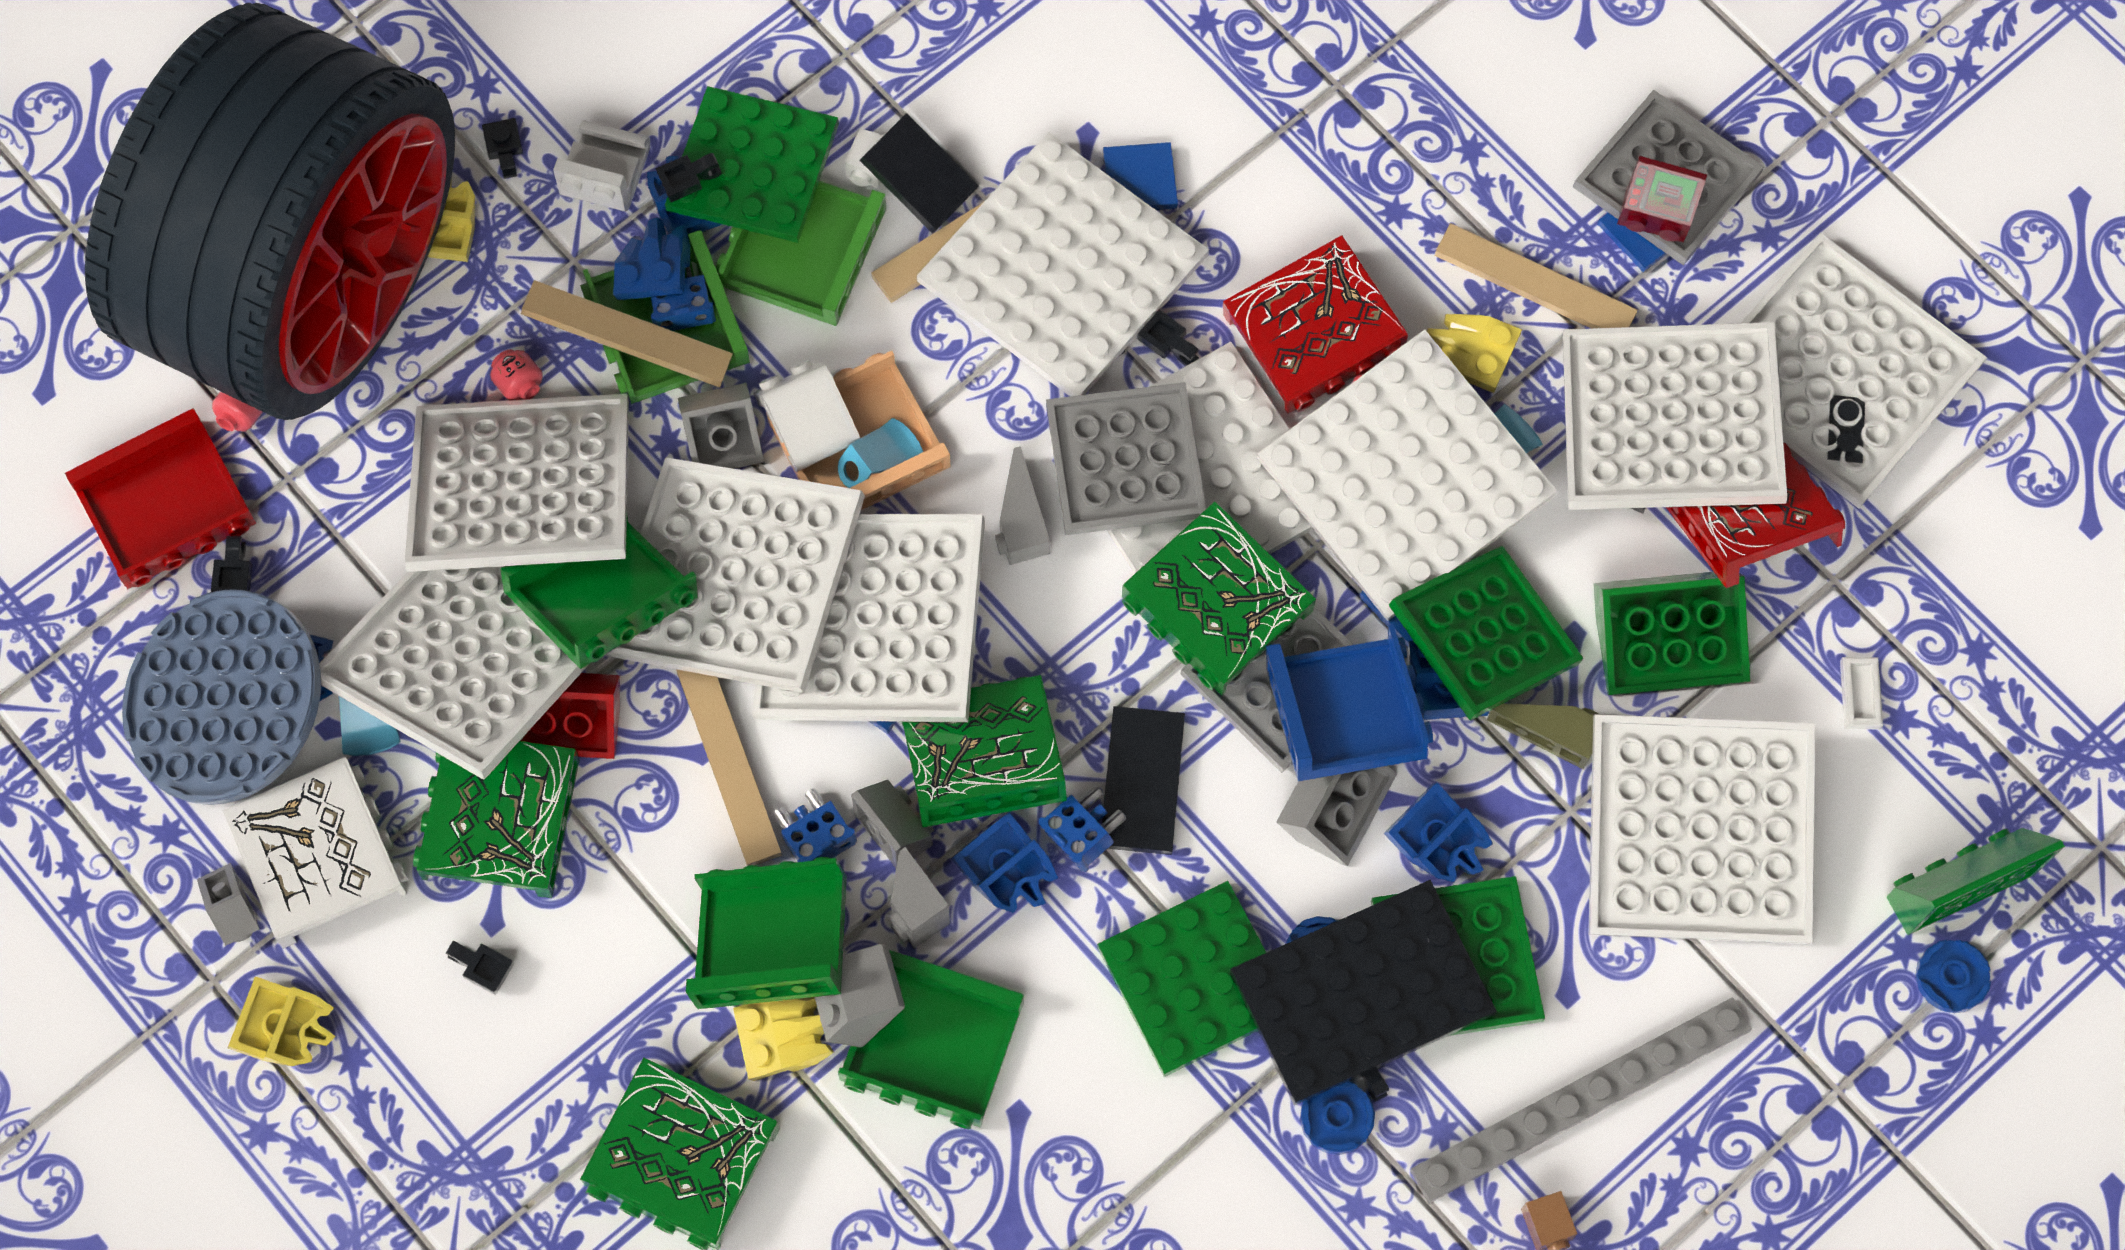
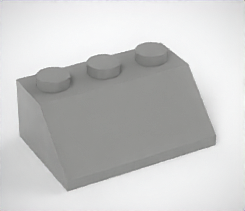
M1389 766L1299 781L1276 823L1297 842L1341 865L1348 866L1397 774Z

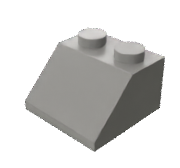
M746 383L678 398L692 462L732 469L764 462L751 398Z
M887 779L859 789L851 794L855 817L895 868L899 851L904 847L907 848L915 859L933 845L932 835L930 834L934 831L933 827H922L920 814L916 816L909 807L912 801L900 785L894 788Z
M904 847L899 851L890 901L892 914L889 917L893 923L891 928L902 943L908 940L915 949L950 924L949 905L907 848Z
M878 944L844 954L841 994L815 997L826 1042L863 1047L905 1008L887 944Z

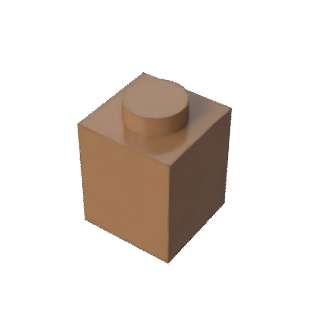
M1562 1191L1526 1202L1521 1208L1536 1250H1565L1570 1247L1569 1241L1574 1239L1577 1231Z

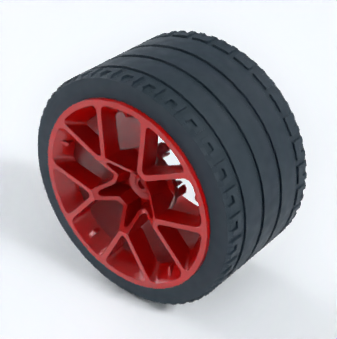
M245 3L211 18L194 31L176 49L151 81L125 125L107 165L91 217L85 254L86 294L97 326L110 339L277 419L293 420L322 408L353 381L380 347L404 308L431 250L444 212L455 156V124L446 94L443 93L442 88L436 83L266 4Z

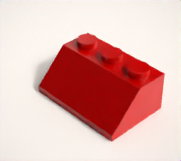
M581 673L520 741L576 749L579 757L615 759L620 715V675Z

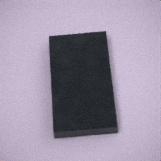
M1113 706L1103 805L1108 814L1102 818V823L1117 810L1125 814L1126 820L1109 834L1114 843L1108 849L1172 855L1185 713Z

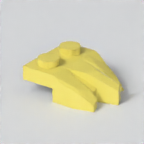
M451 178L444 212L428 257L468 262L475 229V195L468 181L462 182L456 188H452Z
M1445 314L1444 324L1449 329L1427 328V333L1470 384L1492 393L1495 392L1522 331V329L1490 316Z
M255 976L227 1048L262 1061L287 1066L312 1062V1055L307 1049L308 1043L327 1046L336 1037L320 1026L317 1021L319 1017L328 1016L334 1007L312 993L295 987L290 989Z
M815 997L744 1004L733 1008L748 1080L757 1081L787 1070L795 1072L818 1064L834 1053L830 1045L822 1044L820 1041L824 1031L820 1016L814 1015V1011L817 1008Z

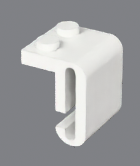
M582 120L578 127L579 132L582 133L580 141H573L567 160L557 158L553 169L559 193L570 198L627 212L649 154L650 137Z
M810 360L792 367V374L781 380L776 375L759 383L761 389L753 393L758 405L765 408L780 442H784L790 455L788 459L796 472L848 448L851 443L860 439L859 433L826 365L819 363L811 364Z

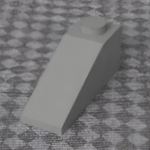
M1021 446L1013 449L999 521L1000 533L995 534L999 554L1007 555L1009 565L1050 554L1051 546Z

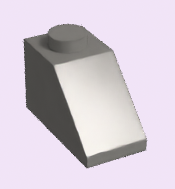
M231 863L197 879L206 912L225 946L233 942L244 941L253 932L260 929L255 913Z

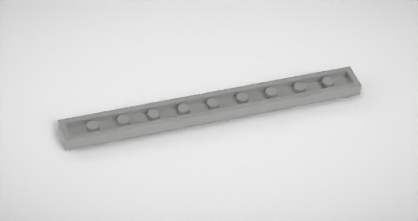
M1732 997L1411 1168L1410 1172L1428 1204L1740 1038L1749 1033L1752 1028Z

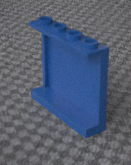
M1394 624L1388 625V639L1284 657L1280 644L1266 646V670L1298 782L1427 759L1428 744L1433 743V731L1430 722H1424L1423 698L1421 693L1415 694L1413 688L1416 685L1414 669L1412 665L1406 666L1407 649L1403 637H1397Z

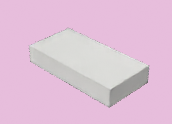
M1842 657L1840 660L1844 729L1880 730L1883 727L1878 657Z

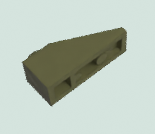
M1502 704L1490 711L1487 721L1584 770L1592 755L1593 716L1598 713L1588 708L1580 709L1576 706Z

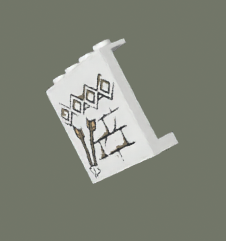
M346 756L222 810L274 937L283 949L297 943L294 936L397 890L401 896L407 894L402 884L408 880L400 860L393 863L389 854V850L394 848L392 840L386 828L379 830L375 818L381 816L372 796L369 798L365 797L361 788L367 785L360 766L352 767Z

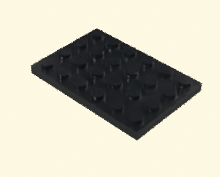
M1431 880L1230 969V974L1294 1106L1489 1018L1497 1012Z

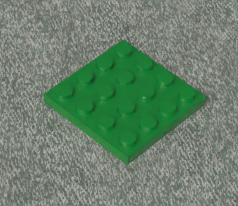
M707 86L682 157L688 155L692 163L707 154L714 153L722 175L711 180H699L703 189L672 203L667 197L665 202L666 210L798 243L839 126L838 117Z
M1503 545L1458 566L1449 573H1444L1393 598L1389 604L1391 610L1470 721L1578 666L1584 659Z
M1516 876L1435 888L1497 1010L1495 1015L1449 1036L1543 1022L1545 1014ZM1397 894L1372 897L1371 906Z
M1229 881L1223 882L1097 944V949L1163 1077L1258 1031L1230 974V969L1266 953Z

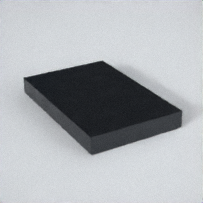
M908 113L859 160L932 234L979 187Z

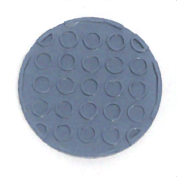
M221 590L190 600V604L184 606L176 613L171 612L153 629L151 632L153 636L145 645L143 651L137 653L125 684L122 705L123 729L125 739L130 743L134 754V762L144 776L161 790L165 791V793L196 804H226L249 797L271 784L291 765L300 753L309 737L318 712L321 693L320 665L314 643L308 631L291 611L278 602L261 594L245 590Z

